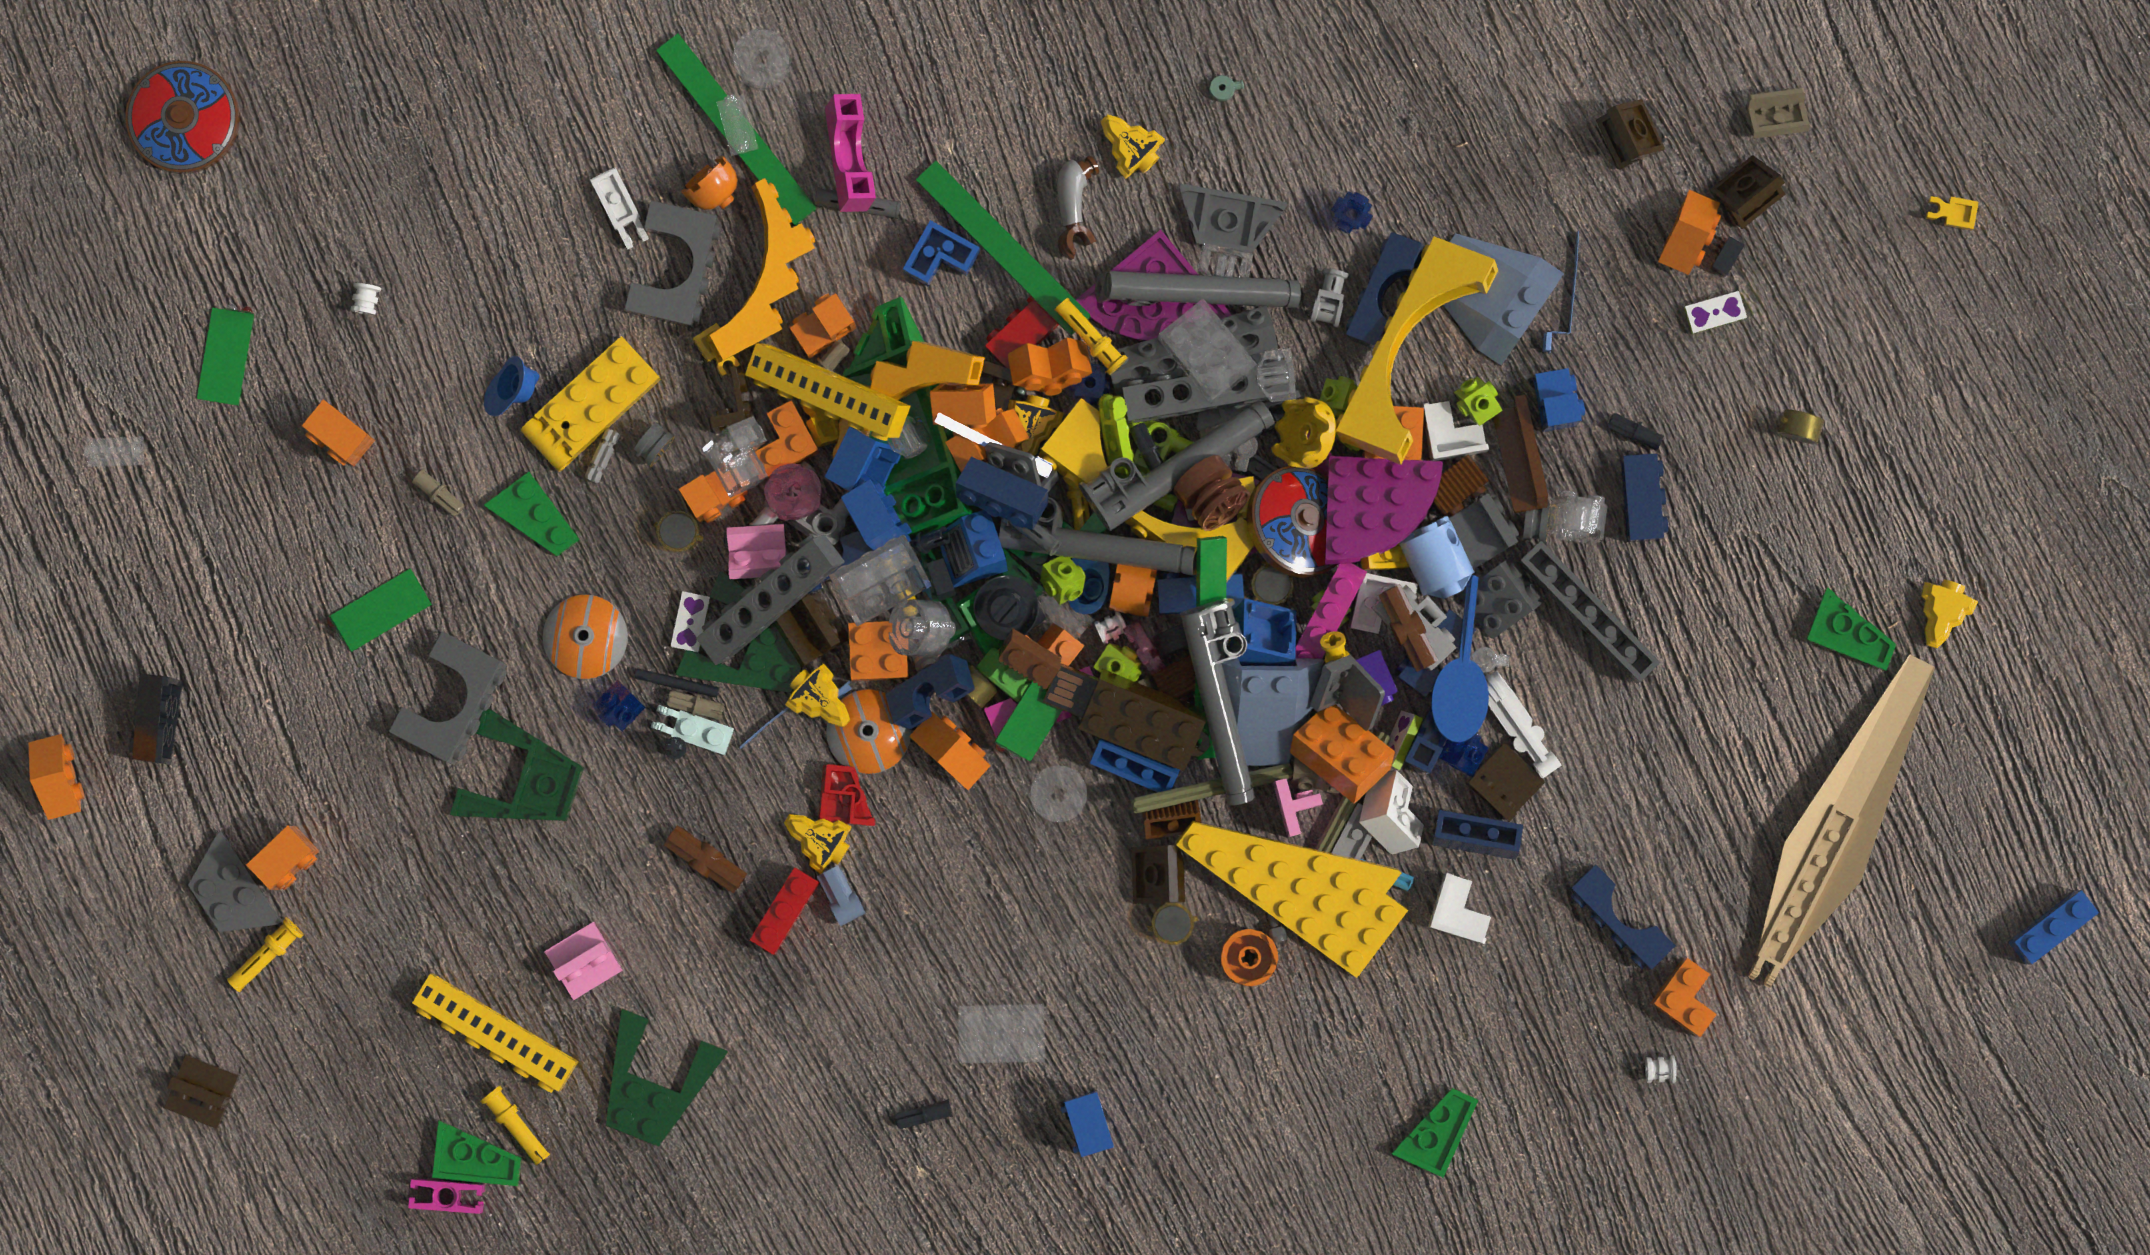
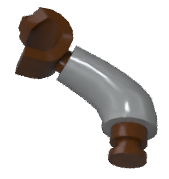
M1091 156L1085 157V162L1083 160L1078 162L1069 160L1058 173L1057 192L1062 226L1067 229L1058 239V248L1061 254L1069 260H1073L1076 253L1073 244L1074 235L1079 236L1085 246L1096 242L1091 231L1084 226H1080L1082 222L1083 188L1087 186V180L1091 178V174H1099V167Z

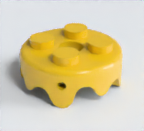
M1305 396L1304 399L1285 400L1282 403L1285 414L1275 424V429L1280 434L1281 442L1273 445L1271 450L1274 455L1286 461L1289 466L1302 469L1314 468L1327 458L1332 449L1336 434L1334 414L1325 402ZM1311 429L1310 436L1307 438L1308 431Z

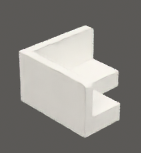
M1450 401L1435 404L1424 403L1421 408H1424L1423 422L1431 461L1480 454L1489 450V446L1485 441L1483 425H1472L1454 429Z
M1366 573L1353 600L1348 628L1379 634L1382 619L1371 608L1379 601L1377 595L1398 584L1402 588L1407 585L1416 595L1418 584Z
M1397 770L1386 773L1366 792L1359 821L1390 854L1418 848L1424 826L1408 809L1413 786Z
M1444 873L1428 927L1485 944V935L1491 917L1464 909L1472 881Z

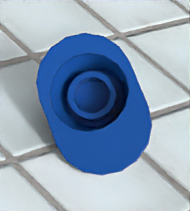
M510 357L487 387L484 396L485 411L488 415L496 417L503 414L512 403L528 401L534 392L539 374L524 366L520 357Z
M1073 558L1072 561L1075 565H1079L1083 569L1085 582L1083 593L1073 601L1068 600L1075 612L1083 615L1092 614L1105 605L1111 597L1112 584L1109 579V563Z

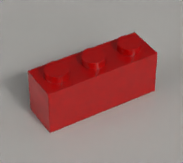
M1031 296L1026 300L1029 304L1022 311L1017 308L1006 319L1008 324L1001 331L996 328L986 338L988 343L985 345V349L1002 367L1010 369L1008 360L1010 352L1026 343L1038 346L1059 326Z
M794 867L750 938V941L776 955L820 882Z

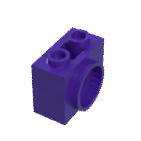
M1378 650L1357 659L1356 661L1383 688L1385 696L1381 706L1393 701L1392 695L1398 691L1381 651Z

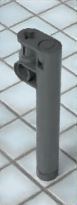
M1106 271L1097 277L1095 296L1099 303H1104L1111 299H1120L1121 302H1127V305L1150 306L1158 302L1297 308L1300 302L1301 288L1298 280L1284 281L1283 279Z
M1258 400L1249 409L1246 408L1143 476L1130 459L1120 457L1100 471L1098 477L1087 484L1080 482L1078 486L1107 530L1111 531L1174 490L1178 480L1195 464L1212 455H1219L1223 458L1261 433L1263 429H1267L1275 424V421L1266 405ZM1125 467L1129 472V476L1125 479L1118 478L1114 473V469Z
M1049 497L1047 506L1053 505L1054 513L1049 518H1044L1042 513L1037 524L1062 542L1060 548L1054 554L1056 556L1175 573L1182 572V574L1194 575L1196 572L1197 547H1184L1180 544L1062 528L1064 510L1058 502ZM1002 518L999 534L1002 548L1048 554L1012 525L1007 526L1004 524ZM1030 530V531L1033 532L1035 535H1037L1040 539L1043 538V537H1042L1040 534H1038L1035 530H1033V531Z
M1233 598L1221 599L1181 612L1180 616L1223 788L1226 791L1227 804L1239 805L1252 801L1255 795L1251 786L1252 783L1222 662L1243 655L1247 648L1246 638L1241 634L1239 623L1235 622L1231 607L1235 604ZM1233 636L1234 646L1227 650V640Z

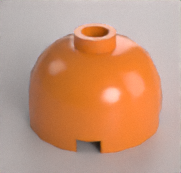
M723 155L714 159L717 165L711 168L707 164L687 182L685 186L688 189L681 190V193L694 206L700 209L712 210L717 206L724 209L734 200L732 193L737 187L738 179L732 165Z

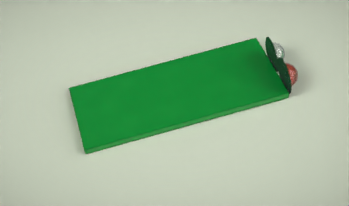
M229 304L223 309L212 308L197 399L239 406L255 314L250 307L245 306L240 312H237V307L234 304Z
M410 568L329 616L328 614L326 623L330 627H337L334 637L337 640H345L350 651L353 652L431 606L432 603Z
M1033 680L1031 681L994 741L997 751L1004 752L1008 750V755L1011 759H1017L1021 756L1031 762L1062 712L1061 709L1043 702L1048 688L1043 689L1042 686H1038V683H1033Z

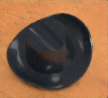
M1006 575L987 581L979 589L974 600V614L978 624L987 634L999 640L1005 641L1012 629L1026 635L1033 628L1038 617L1039 602L1034 589L1019 577Z

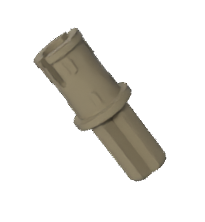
M838 340L821 359H816L818 361L816 365L834 372L833 370L849 353L850 349L842 341Z
M424 469L413 479L412 483L426 493L432 503L436 502L451 516L456 517L463 510L464 504L446 489L447 486L438 483Z
M674 690L670 691L667 700L669 707L693 713L692 716L698 714L717 719L718 721L721 719L725 704L700 698L699 694L696 697Z

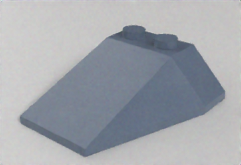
M1455 233L1450 241L1451 243L1495 259L1498 272L1487 294L1479 292L1452 300L1443 306L1477 351L1501 366L1564 273L1540 257Z
M1238 658L1222 662L1247 765L1278 766L1290 764L1293 757L1290 753L1293 734L1308 721L1313 707L1310 704L1315 693V687L1318 685L1322 674L1323 659L1295 658L1294 666H1241Z

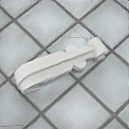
M1498 671L1491 675L1487 674L1485 678L1489 691V708L1507 734L1516 737L1513 741L1514 749L1518 752L1527 751L1534 761L1532 765L1541 778L1546 777L1562 765L1553 752H1548L1542 744L1541 740L1544 738L1543 729L1539 726L1531 727L1533 719Z

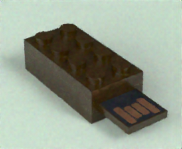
M1061 663V668L1050 683L1043 702L1081 717L1079 730L1182 771H1185L1191 756L1203 755L1210 745V734L1203 728L1206 723L1204 709L1105 669L1101 670L1097 678ZM1201 738V744L1196 746L1198 739Z

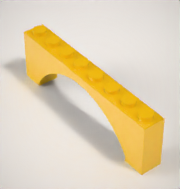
M1435 236L1430 245H1425L1421 254L1422 261L1418 268H1414L1411 272L1409 286L1405 293L1402 292L1397 301V310L1393 317L1390 316L1384 328L1385 334L1381 341L1376 342L1372 351L1373 358L1370 364L1365 365L1360 375L1361 382L1357 389H1353L1350 393L1348 407L1344 414H1340L1336 422V432L1340 441L1400 465L1413 442L1410 430L1403 428L1395 415L1391 400V372L1401 344L1414 326L1438 307L1466 295L1479 292L1487 294L1498 272L1495 259Z
M1082 398L1044 444L1038 456L1052 463V470H1056L1063 475L1064 481L1073 488L1079 487L1078 484L1080 482L1087 484L1098 477L1099 472L1107 467L1101 447L1100 411ZM1144 511L1138 512L1125 521V523L1132 527L1133 533L1141 539L1147 538L1152 541L1180 544L1184 547H1197V538L1226 537L1227 582L1255 547L1249 533L1247 521L1242 517H1239L1236 522L1222 525L1211 531L1163 522Z

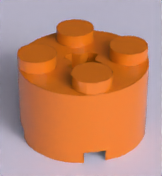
M1117 564L1109 610L1148 617L1157 570Z
M1243 929L1233 933L1226 939L1221 948L1220 962L1224 973L1233 982L1244 986H1256L1267 981L1274 973L1278 963V951L1273 940L1265 933L1255 929ZM1249 949L1250 953H1256L1257 958L1253 959L1254 964L1249 966L1248 962H1242L1241 957L1245 956L1244 951Z

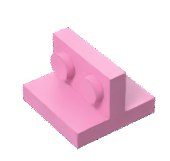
M784 524L727 528L730 579L761 577L770 569L776 570L781 566L779 561L787 555Z
M1287 778L1275 781L1273 785L1287 838L1299 835L1301 831L1296 812L1323 805L1320 793L1314 795L1312 790L1295 794L1296 800H1292Z
M594 922L544 951L555 969L553 971L559 981L563 982L573 1000L623 971Z

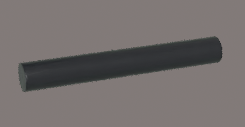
M640 668L636 669L634 677L637 680L714 698L718 697L720 687Z

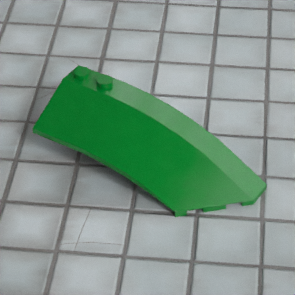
M902 297L893 299L875 308L871 316L874 319L867 333L863 332L854 351L856 356L850 368H846L842 376L857 383L871 386V372L876 365V361L892 362L907 366L906 357L912 341L924 342ZM939 384L919 389L899 400L910 405V409L900 437L888 438V441L901 447L902 450L898 463L894 464L884 484L886 486L884 493L887 496L891 494L894 497L896 504L893 505V508L902 524L907 523L911 528L912 532L908 534L910 538L916 537L918 532L927 533L942 526L947 528L961 517L980 511L979 507L966 505L956 498V481L962 472L945 443L954 437L953 431L944 428L942 425H933L930 391Z

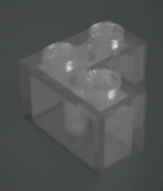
M754 416L726 427L703 448L730 498L756 487L768 477L764 464L755 453L767 440Z

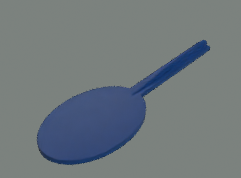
M1475 575L1470 577L1466 585L1459 658L1452 660L1441 670L1432 691L1431 708L1435 725L1439 732L1452 742H1464L1478 732L1486 717L1489 703V691L1485 675L1481 668L1474 661L1470 660L1479 579Z

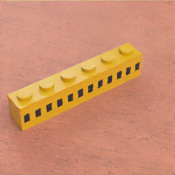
M756 343L745 373L746 376L754 379L753 383L767 389L770 386L778 389L777 394L789 399H793L794 396L801 399V405L811 409L819 407L825 410L824 415L840 420V417L848 420V426L858 430H864V428L871 430V436L887 441L888 438L900 437L910 409V405L771 344Z
M429 974L412 1002L418 1006L416 1012L428 1019H431L432 1016L442 1021L440 1026L452 1034H455L456 1031L461 1032L467 1036L464 1041L477 1049L481 1045L491 1051L489 1056L502 1064L505 1060L515 1065L513 1070L521 1076L528 1078L529 1075L537 1078L540 1080L537 1085L550 1093L554 1089L558 1092L562 1090L579 1062L435 974Z

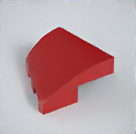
M823 765L818 820L825 819L832 823L840 820L850 825L875 826V819L870 813L866 802L867 798L859 784V777L855 767Z

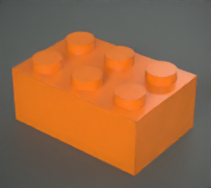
M1336 704L1317 712L1294 733L1290 753L1354 804L1391 770L1395 754L1393 749L1369 730L1365 731Z

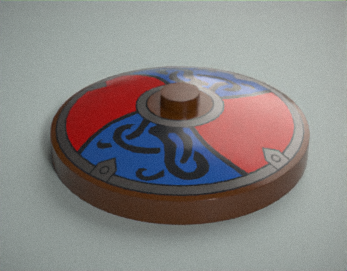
M173 61L157 66L138 81L129 96L125 120L129 138L135 149L145 160L155 167L170 173L190 174L208 169L228 153L237 137L240 113L234 92L217 72L196 62Z
M1293 466L1277 469L1264 477L1256 485L1248 502L1247 524L1256 549L1271 566L1293 577H1316L1338 565L1325 564L1328 477L1317 470Z

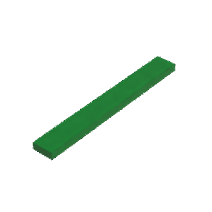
M677 33L656 50L755 177L759 181L765 178L768 183L771 182L775 186L779 195L776 199L781 209L784 207L787 209L793 225L797 226L817 210L816 206L682 37Z
M937 161L932 163L916 179L917 183L1070 336L1075 331L1055 311V308L1062 301L1069 298L1071 303L1087 320L1091 318V315Z
M1224 536L1197 538L1196 607L1226 599L1227 538ZM1195 676V706L1204 709ZM1206 720V723L1203 728L1206 729L1210 734ZM1211 736L1208 750L1201 756H1195L1197 759L1216 757ZM1201 738L1198 739L1196 746L1201 744Z

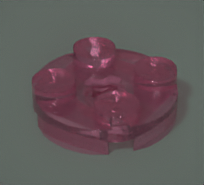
M786 464L772 472L771 478L765 485L764 492L768 507L779 519L784 521L798 520L818 510L822 497L820 480L814 471L803 468L799 464ZM794 486L796 490L801 489V492L796 497L786 495L789 493L790 487Z
M1138 619L1127 624L1123 631L1129 641L1133 643L1137 655L1152 675L1166 668L1163 659L1151 639L1144 633L1145 630Z

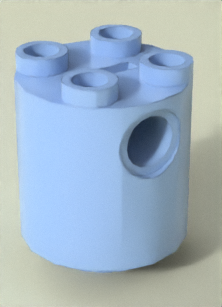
M1448 516L1413 531L1399 544L1423 596L1430 595L1443 599L1464 590L1472 573H1474Z

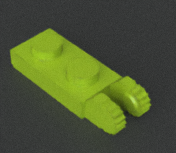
M1103 394L1099 398L1098 405H1100V422L1108 465H1111L1115 459L1120 457L1128 458L1133 462L1134 454L1129 441V427L1124 418L1127 412L1125 399L1121 396L1113 397L1110 394ZM1125 467L1114 469L1116 473L1129 474Z

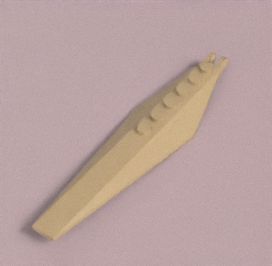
M1911 654L1908 655L1785 840L1756 954L1758 958L1749 972V978L1754 980L1759 975L1764 961L1773 964V967L1764 980V986L1770 988L1780 969L1784 968L1861 882L1933 675L1934 666Z

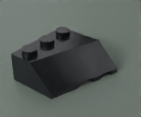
M139 673L137 708L133 720L135 731L129 746V753L133 754L132 760L171 765L183 681L167 676Z

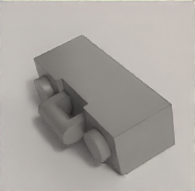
M1405 585L1403 591L1413 611L1415 610L1420 616L1426 629L1425 635L1438 659L1436 663L1426 668L1428 671H1432L1456 649V646L1452 643L1455 641V638L1445 627L1441 630L1437 627L1447 616L1431 598L1427 596L1417 604L1414 601L1417 596ZM1379 600L1371 608L1390 628V620ZM1423 608L1434 619L1433 622L1429 623L1420 613Z

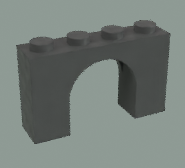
M656 201L650 202L644 227L645 230L684 242L692 251L693 269L684 283L672 289H658L631 282L625 311L628 314L693 328L694 322L699 323L703 306L699 305L700 296L706 295L709 279L705 278L707 267H713L716 253L711 250L714 240H719L722 224H718L719 219L716 215Z
M442 631L429 656L453 668L463 677L467 686V700L463 709L451 720L433 722L402 707L389 732L455 765L457 761L464 757L467 750L465 745L470 735L473 736L480 726L479 718L483 710L486 711L493 701L492 693L494 689L504 681L507 673L505 670L507 664Z

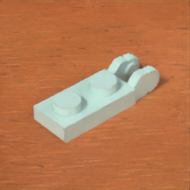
M658 705L656 711L666 716H673L677 718L674 729L660 722H652L651 728L671 734V737H680L687 743L726 755L734 728L696 715L692 716L691 713L682 710L678 712Z

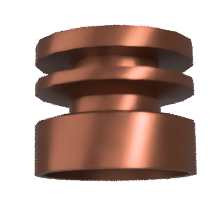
M1219 455L1207 457L1191 467L1178 480L1173 492L1186 509H1192L1191 515L1198 521V524L1204 531L1214 530L1230 521L1243 509L1250 498L1249 491L1244 485L1241 486L1242 483L1237 477H1231V469Z

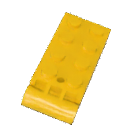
M621 336L540 409L520 431L551 465L560 472L661 379ZM569 423V428L563 429V424Z

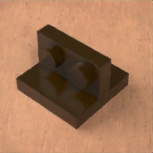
M1642 99L1615 105L1607 110V114L1596 119L1619 170L1625 169L1645 157L1656 155L1665 150Z
M1754 155L1709 189L1713 197L1725 205L1734 222L1741 229L1745 228L1786 195L1781 187L1785 184L1782 176Z
M820 591L812 596L809 594L803 597L773 622L801 668L849 640L847 633Z
M1176 845L1131 847L1133 904L1185 902L1184 851Z
M187 1054L177 1076L172 1077L167 1088H170L171 1092L164 1108L219 1129L240 1075Z

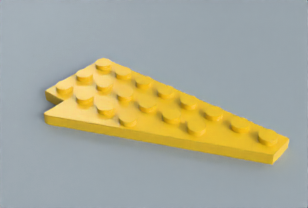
M1195 821L1190 823L1175 843L1176 846L1356 978L1408 912L1407 908L1386 894L1402 873L1397 868Z

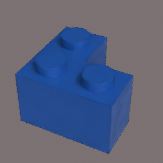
M930 220L907 260L903 273L929 287L942 263L967 276L980 253V247Z
M1569 368L1538 373L1533 376L1542 432L1577 426L1582 421V416H1585L1583 399H1578L1577 393H1573V391H1577L1575 375H1570Z

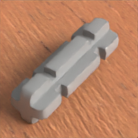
M611 429L605 430L602 436L603 442L599 443L590 462L592 466L588 467L585 473L586 479L594 483L600 481L603 475L601 471L606 468L614 451L612 447L619 440L620 434Z

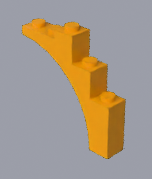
M765 178L752 186L760 207L764 226V254L760 274L752 293L740 311L726 325L706 338L719 363L782 330L780 325L783 323L782 318L776 308L771 309L770 304L799 289L797 286L799 279L792 268L788 269L786 264L815 248L813 245L815 239L808 227L804 228L801 223L791 228L790 223H792L790 214L785 207L781 209L776 199L779 195L775 186L771 182L768 183Z
M912 341V345L907 352V366L892 362L876 361V365L871 372V386H864L899 401L919 389L936 384L960 383L979 385L985 357L927 342ZM841 418L839 422L840 434L838 443L833 449V459L849 428L847 425L848 420Z

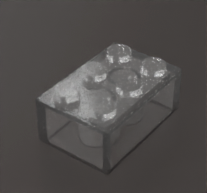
M1204 299L1200 300L1158 335V340L1211 405L1253 372L1257 366L1256 362Z
M904 534L898 538L890 539L880 548L863 554L858 560L839 567L834 573L829 575L857 627L932 586Z
M1044 1004L958 1006L959 1063L1045 1062Z

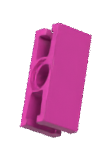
M419 1178L411 1179L410 1188L418 1190L419 1186L434 1189L432 1195L433 1202H418V1199H415V1197H410L408 1208L474 1214L483 1213V1201H478L477 1205L471 1206L461 1204L460 1200L462 1197L461 1190H477L476 1196H482V1193L485 1192V1184ZM443 1188H449L453 1191L454 1200L451 1204H446L440 1199V1192Z

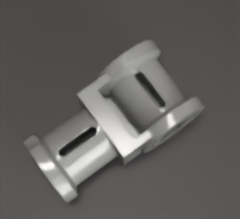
M1324 268L1325 278L1322 290L1319 289L1318 295L1315 298L1310 321L1315 322L1319 320L1332 323L1333 327L1338 328L1344 297L1341 292L1344 279L1348 278V273ZM1333 280H1335L1334 288H1333V291H1332V290H1331L1332 282H1333Z

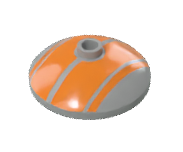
M576 595L560 602L549 614L543 629V645L551 663L562 673L577 679H593L610 672L623 658L628 643L627 626L619 610L609 601L594 595ZM583 630L589 634L588 639L585 641H581L578 637L579 633Z
M864 689L855 691L840 700L846 706L850 717V722L844 728L827 722V741L834 757L843 766L855 767L856 772L861 774L881 773L895 766L905 755L911 740L909 737L911 729L893 723L885 696L886 693L879 690ZM865 726L873 727L874 732L871 736L863 734Z

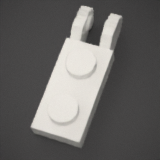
M614 167L590 179L615 230H618L627 249L633 247V242L624 227L633 222L640 239L643 242L648 240L649 238L639 220L641 217L617 169Z

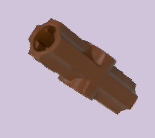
M1398 584L1378 594L1377 596L1390 620V628L1400 646L1403 645L1415 671L1418 672L1436 663L1438 659L1425 635V626L1415 610L1413 611L1401 585Z
M678 825L664 844L665 847L686 860L690 867L703 876L712 878L732 893L737 891L748 874L724 858V854L705 841L701 842Z

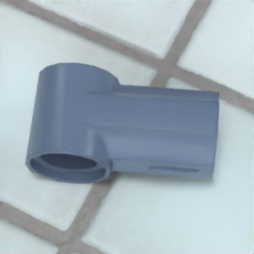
M839 865L817 876L830 901L829 906L840 926L866 914L855 891L852 892Z

